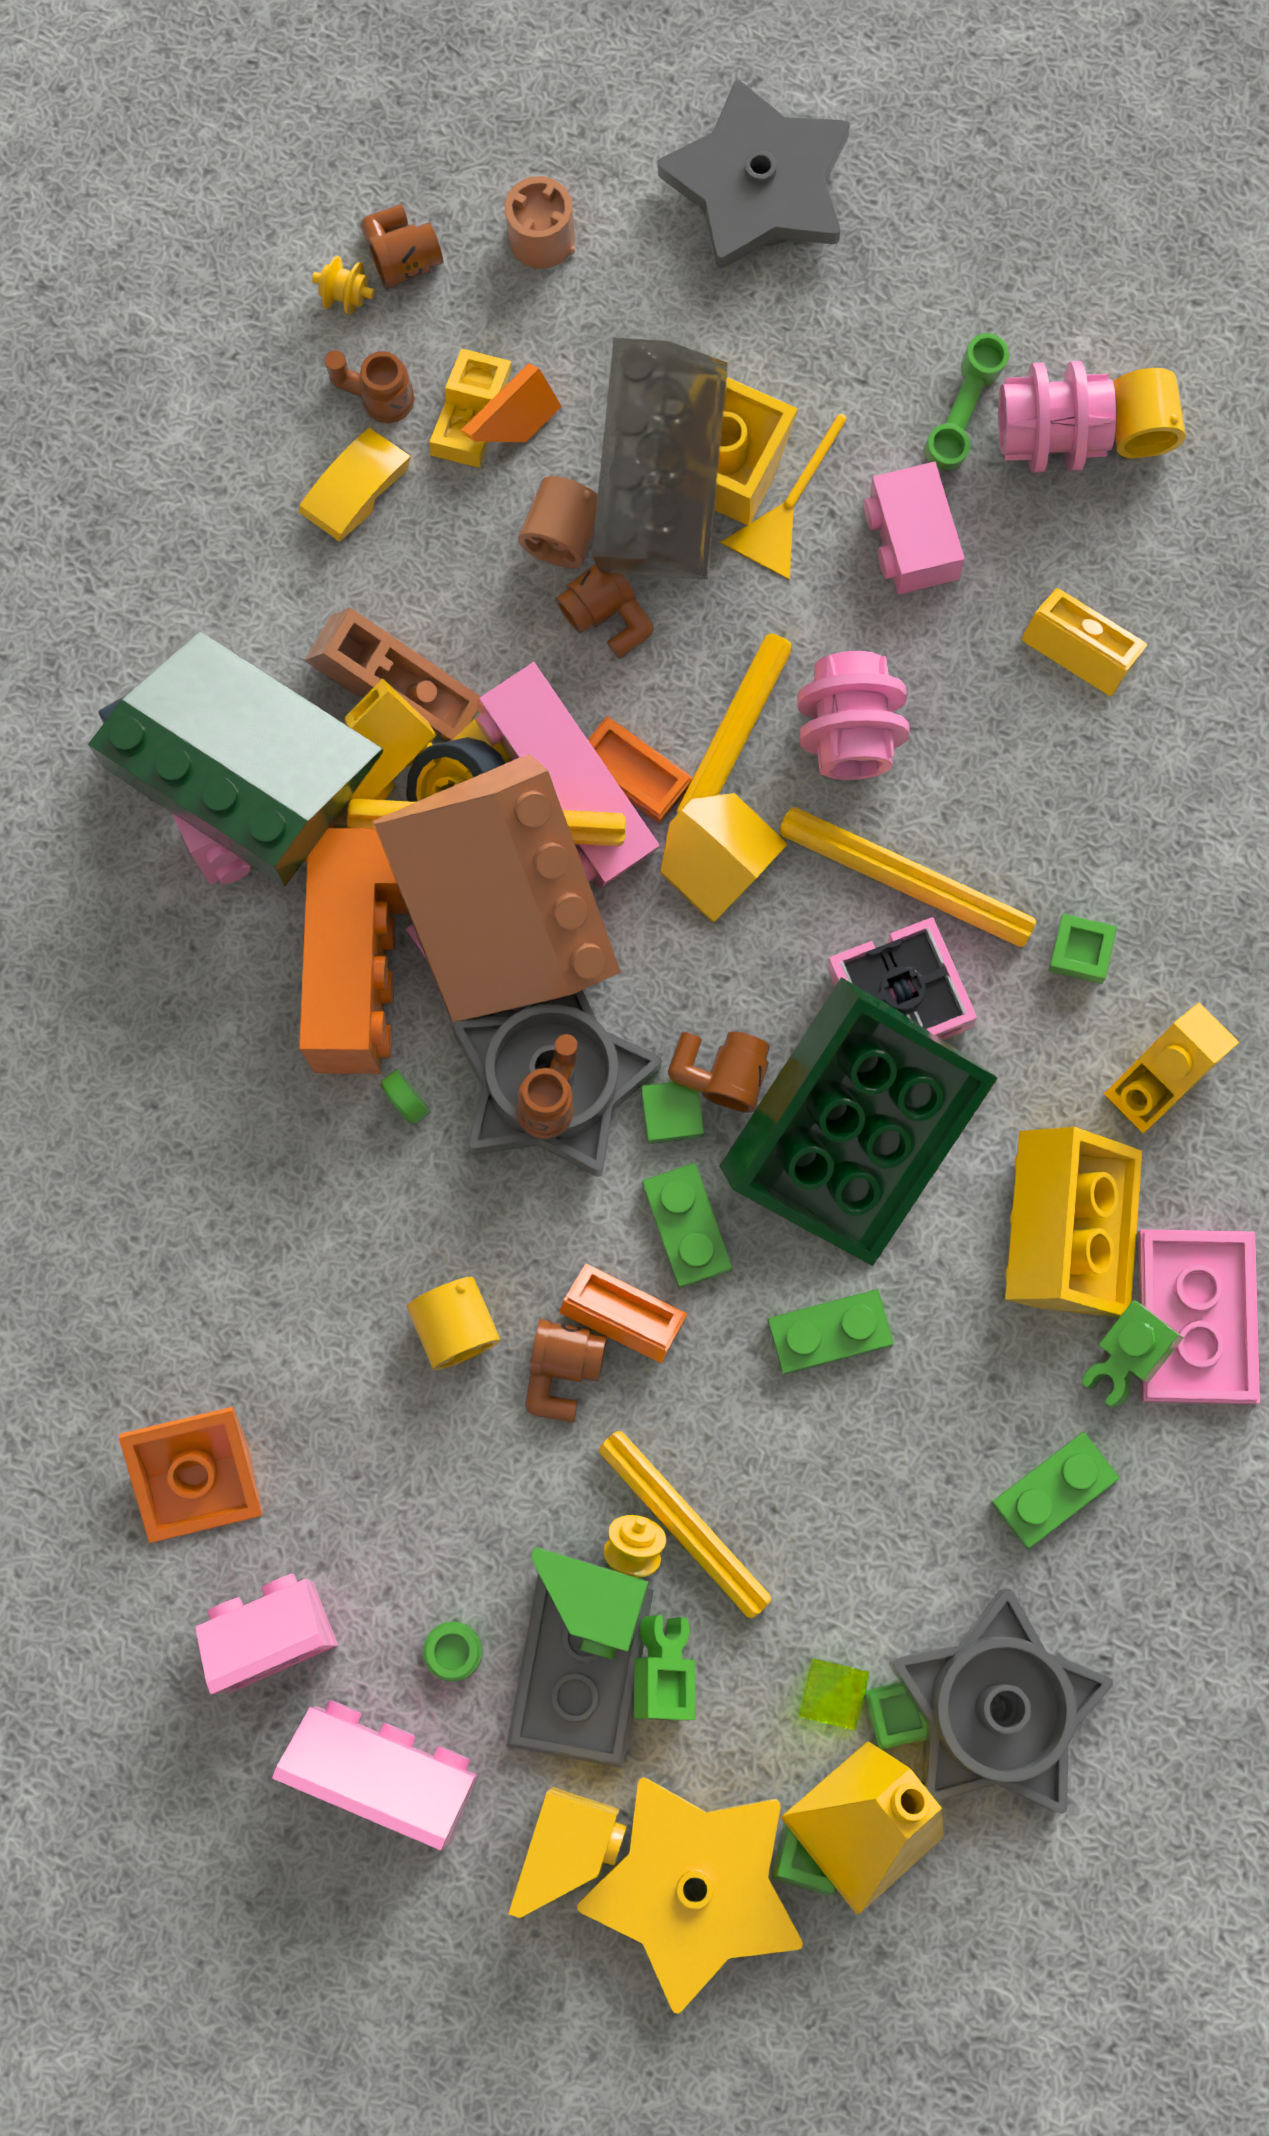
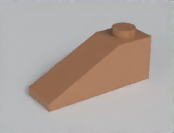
M351 607L329 617L304 660L348 691L362 698L383 678L430 723L435 735L447 741H452L471 722L477 711V704L480 698L478 694Z

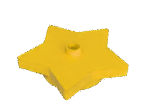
M642 1777L637 1785L630 1851L580 1899L577 1904V1911L643 1944L672 2011L679 2014L729 1958L799 1950L802 1948L803 1942L768 1878L781 1809L780 1802L777 1799H770L705 1812L654 1781ZM690 1878H700L707 1886V1893L700 1901H690L683 1893V1886Z

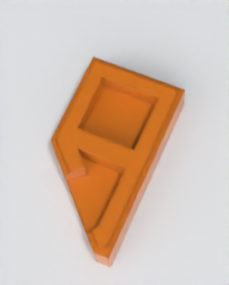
M528 363L461 429V432L465 437L479 442H527L562 406L541 370Z

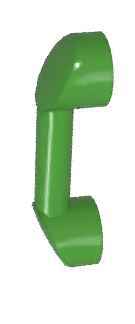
M979 334L969 343L961 362V373L964 381L946 423L934 428L924 445L923 452L929 462L935 461L938 469L946 471L955 470L964 462L970 450V440L965 430L984 386H989L998 379L1009 360L1007 344L1001 337L995 334Z

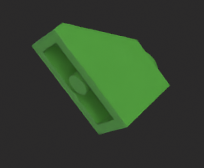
M534 1546L531 1559L569 1633L582 1637L579 1649L612 1660L614 1659L616 1649L629 1652L649 1582Z

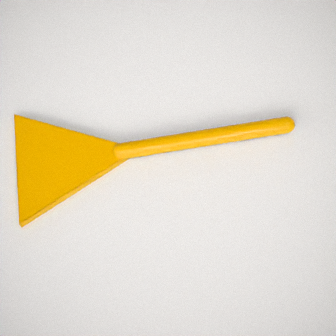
M839 414L835 418L785 502L753 521L750 526H745L720 542L721 544L790 580L794 506L846 422L845 415Z

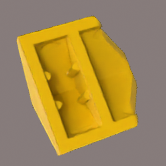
M735 793L692 799L669 823L659 873L706 918L714 923L788 844Z

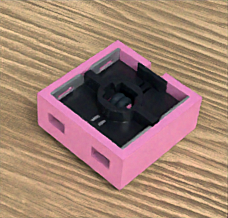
M933 917L890 933L888 943L875 948L873 942L870 941L829 957L827 971L834 987L842 977L892 1006L942 1040L973 1029L977 1020L976 1013Z

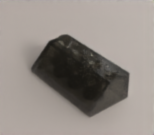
M613 338L592 557L599 572L708 580L728 362L670 341Z

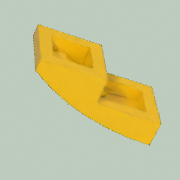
M461 348L445 387L444 407L429 441L431 456L477 468L481 467L489 442L473 441L465 437L461 429L507 385L511 372V361Z
M369 427L338 456L318 479L300 503L298 513L340 542L373 512L375 499L407 471L411 456Z

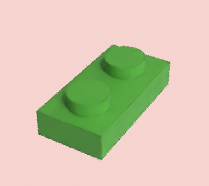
M696 1163L642 1180L678 1288L682 1289L733 1271Z
M879 1289L777 1315L767 1320L782 1375L894 1345Z
M1082 1432L991 1501V1504L1023 1546L1029 1549L1114 1484L1120 1477L1086 1433Z

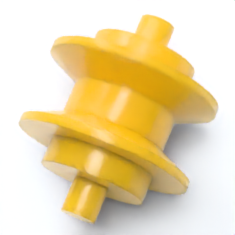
M335 256L329 265L326 264L321 274L314 272L312 276V283L318 284V294L322 296V305L325 309L331 308L335 301H340L344 304L345 314L352 315L356 306H362L365 298L373 299L375 289L368 287V276L365 275L363 263H356L353 269L349 271L343 269L341 257Z
M625 1515L615 1519L609 1527V1540L606 1542L603 1550L606 1563L614 1571L635 1578L646 1577L656 1572L661 1562L660 1553L666 1544V1536L663 1529L651 1519L643 1516Z

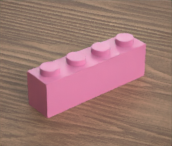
M532 662L479 698L477 710L481 715L476 717L475 721L487 741L492 746L500 742L512 761L530 754L549 771L562 810L610 812L625 815L626 834L623 845L575 844L588 882L594 879L601 889L658 849L659 843L535 662Z

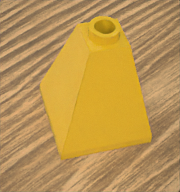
M869 1741L858 1748L780 1817L856 1915L861 1914L944 1838L941 1806L908 1766Z

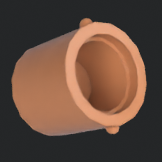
M535 176L518 182L508 192L504 203L509 247L515 258L526 266L536 269L556 266L562 263L569 255L575 253L572 198L566 187L552 178Z
M558 476L544 477L540 481L518 536V542L525 551L539 560L563 568H579L583 565L605 510V502L591 488L577 481Z

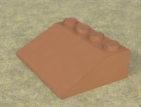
M530 754L372 821L452 1022L569 996L621 973L549 771Z

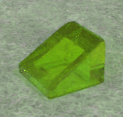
M810 1658L798 1717L856 1730L870 1672Z

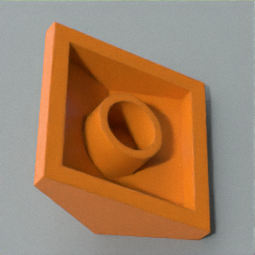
M234 1407L137 1429L119 1435L120 1445L149 1543L262 1516L249 1446Z

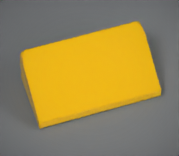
M1058 588L1052 592L1034 613L1022 636L1023 642L1108 696H1112L1147 646L1139 638Z

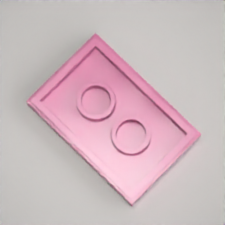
M1141 1229L1138 1232L1139 1302L1184 1337L1149 1383L1140 1379L1141 1402L1259 1404L1255 1232Z

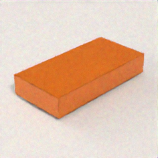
M606 716L588 738V741L631 804L661 824L684 796L693 777L609 716Z
M585 1264L564 1298L559 1311L560 1314L661 1364L688 1314L588 1264Z

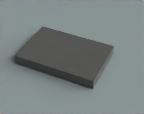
M538 1573L507 1747L623 1768L634 1707V1658H642L644 1643L640 1635V1625L642 1618L650 1615L654 1590L647 1589L629 1652L616 1649L614 1659L612 1660L579 1649L582 1637L569 1633Z

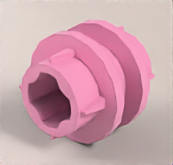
M1071 361L1067 363L1064 381L1049 382L1045 364L1032 363L1029 366L1027 377L1005 378V384H1001L998 400V435L1000 451L1004 455V460H1028L1031 473L1045 471L1049 453H1064L1068 471L1083 470L1086 458L1106 457L1107 451L1112 450L1116 429V400L1112 380L1109 379V374H1086L1082 361Z
M844 651L820 658L814 664L813 682L806 684L798 691V710L804 716L813 718V720L800 728V746L808 753L818 755L820 775L840 780H859L876 777L892 769L894 749L908 740L910 729L909 722L903 716L892 713L905 704L907 691L906 685L900 679L889 676L886 656L882 657L876 653L866 651Z

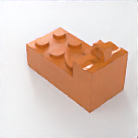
M328 828L307 856L299 1049L314 1073L381 1074L382 1058H391L392 1027L391 1025H386V1014L383 1009L384 1004H393L394 973L392 970H388V960L385 952L386 950H395L396 921L395 917H390V914L409 913L375 829Z

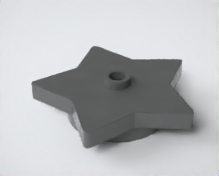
M736 80L713 132L660 158L657 163L658 176L703 210L708 222L715 261L719 268L728 266L760 246L775 245L787 240L837 244L840 238V225L826 181L848 140L850 123L846 120L785 117L743 81Z
M583 990L569 996L535 1003L513 1016L456 1021L453 1024L454 1036L482 1086L469 1139V1152L472 1155L540 1145L593 1176L599 1177L604 1169L612 1111L661 1069V1057L605 1030L597 1021ZM563 1034L572 1035L578 1044L577 1060L568 1081L573 1094L572 1121L566 1131L557 1137L549 1139L535 1138L526 1133L518 1123L516 1107L519 1086L531 1072L550 1067L554 1057L555 1041L559 1036Z
M1001 1589L997 1592L958 1645L890 1659L889 1665L928 1725L922 1784L936 1801L996 1784L1050 1811L1061 1814L1067 1811L1068 1745L1075 1729L1110 1690L1113 1680L1106 1675L1048 1653L1011 1589ZM994 1696L1000 1697L1006 1706L1004 1715L996 1720H993L990 1713V1704Z

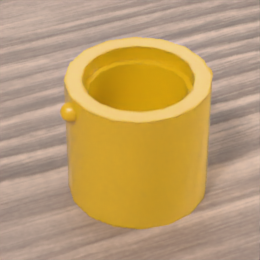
M1164 368L1139 369L1126 373L1113 381L1116 400L1114 439L1119 455L1132 459L1159 456L1177 449L1184 443L1186 431L1177 378L1174 372Z
M465 1277L443 1284L418 1296L406 1306L434 1371L449 1368L490 1350L501 1342L474 1277Z

